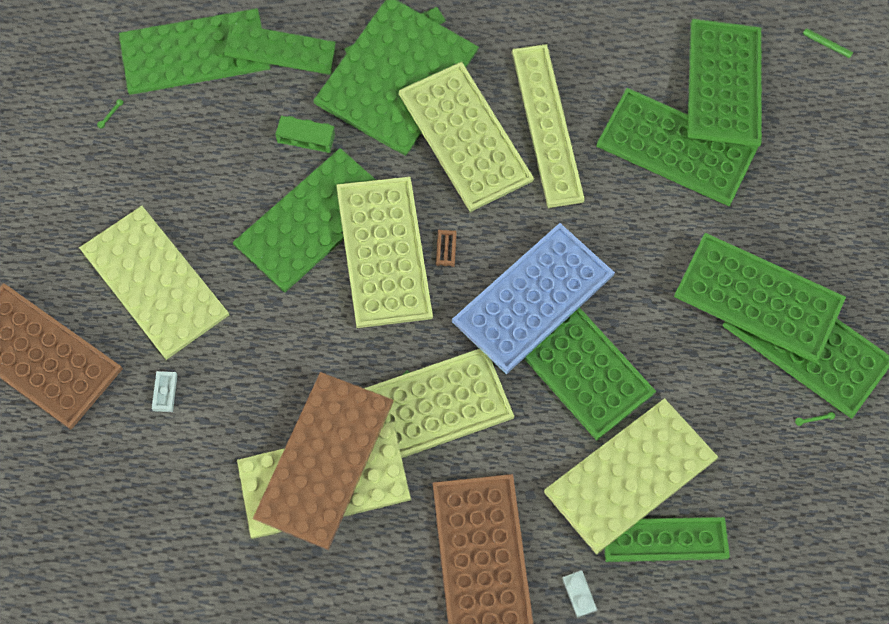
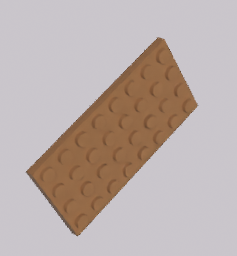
M3 283L0 286V379L72 430L123 368Z
M320 372L253 519L329 550L393 405V399Z
M513 474L433 483L448 624H533Z

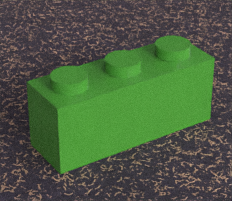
M281 116L276 131L277 143L330 153L335 137L334 126L328 123L320 124L311 120L296 119L292 116Z

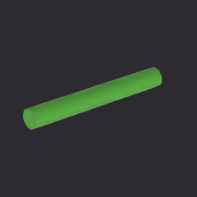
M807 28L803 35L849 59L853 54L852 51Z

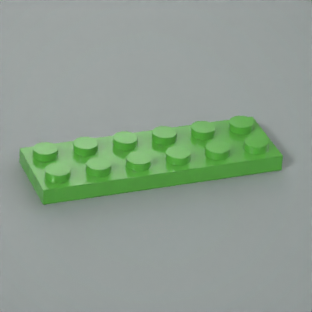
M230 23L224 56L330 75L336 42Z
M725 517L641 519L604 548L605 562L729 559L730 557Z

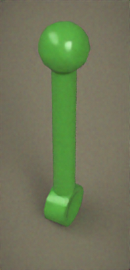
M118 99L116 105L104 120L98 122V128L105 127L107 120L119 106L123 105L122 99Z
M829 412L828 415L818 417H812L807 419L797 418L795 420L796 425L801 426L803 423L812 421H818L823 419L833 420L835 418V414L833 412Z

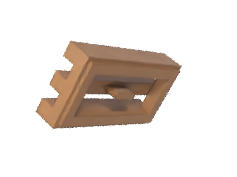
M438 230L436 266L455 267L457 231ZM442 235H445L444 260H440ZM449 235H453L451 261H447Z

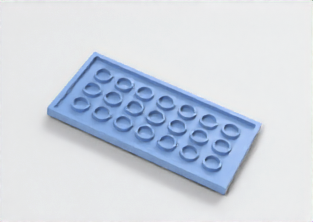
M559 223L452 318V322L505 374H508L610 280L615 272Z

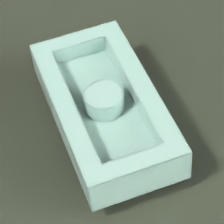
M156 372L152 402L153 411L173 412L177 383L176 372Z
M582 571L562 578L577 618L597 611Z

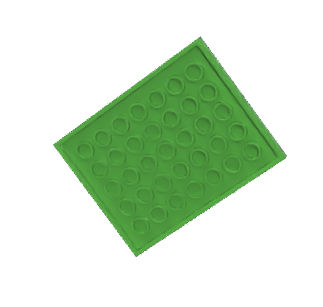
M385 0L315 97L314 104L406 156L422 132L400 97L399 90L460 62L466 68L479 47L397 0Z

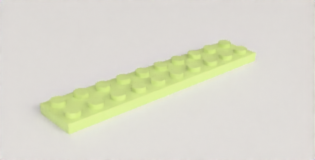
M547 45L512 49V56L547 207L584 203V195Z

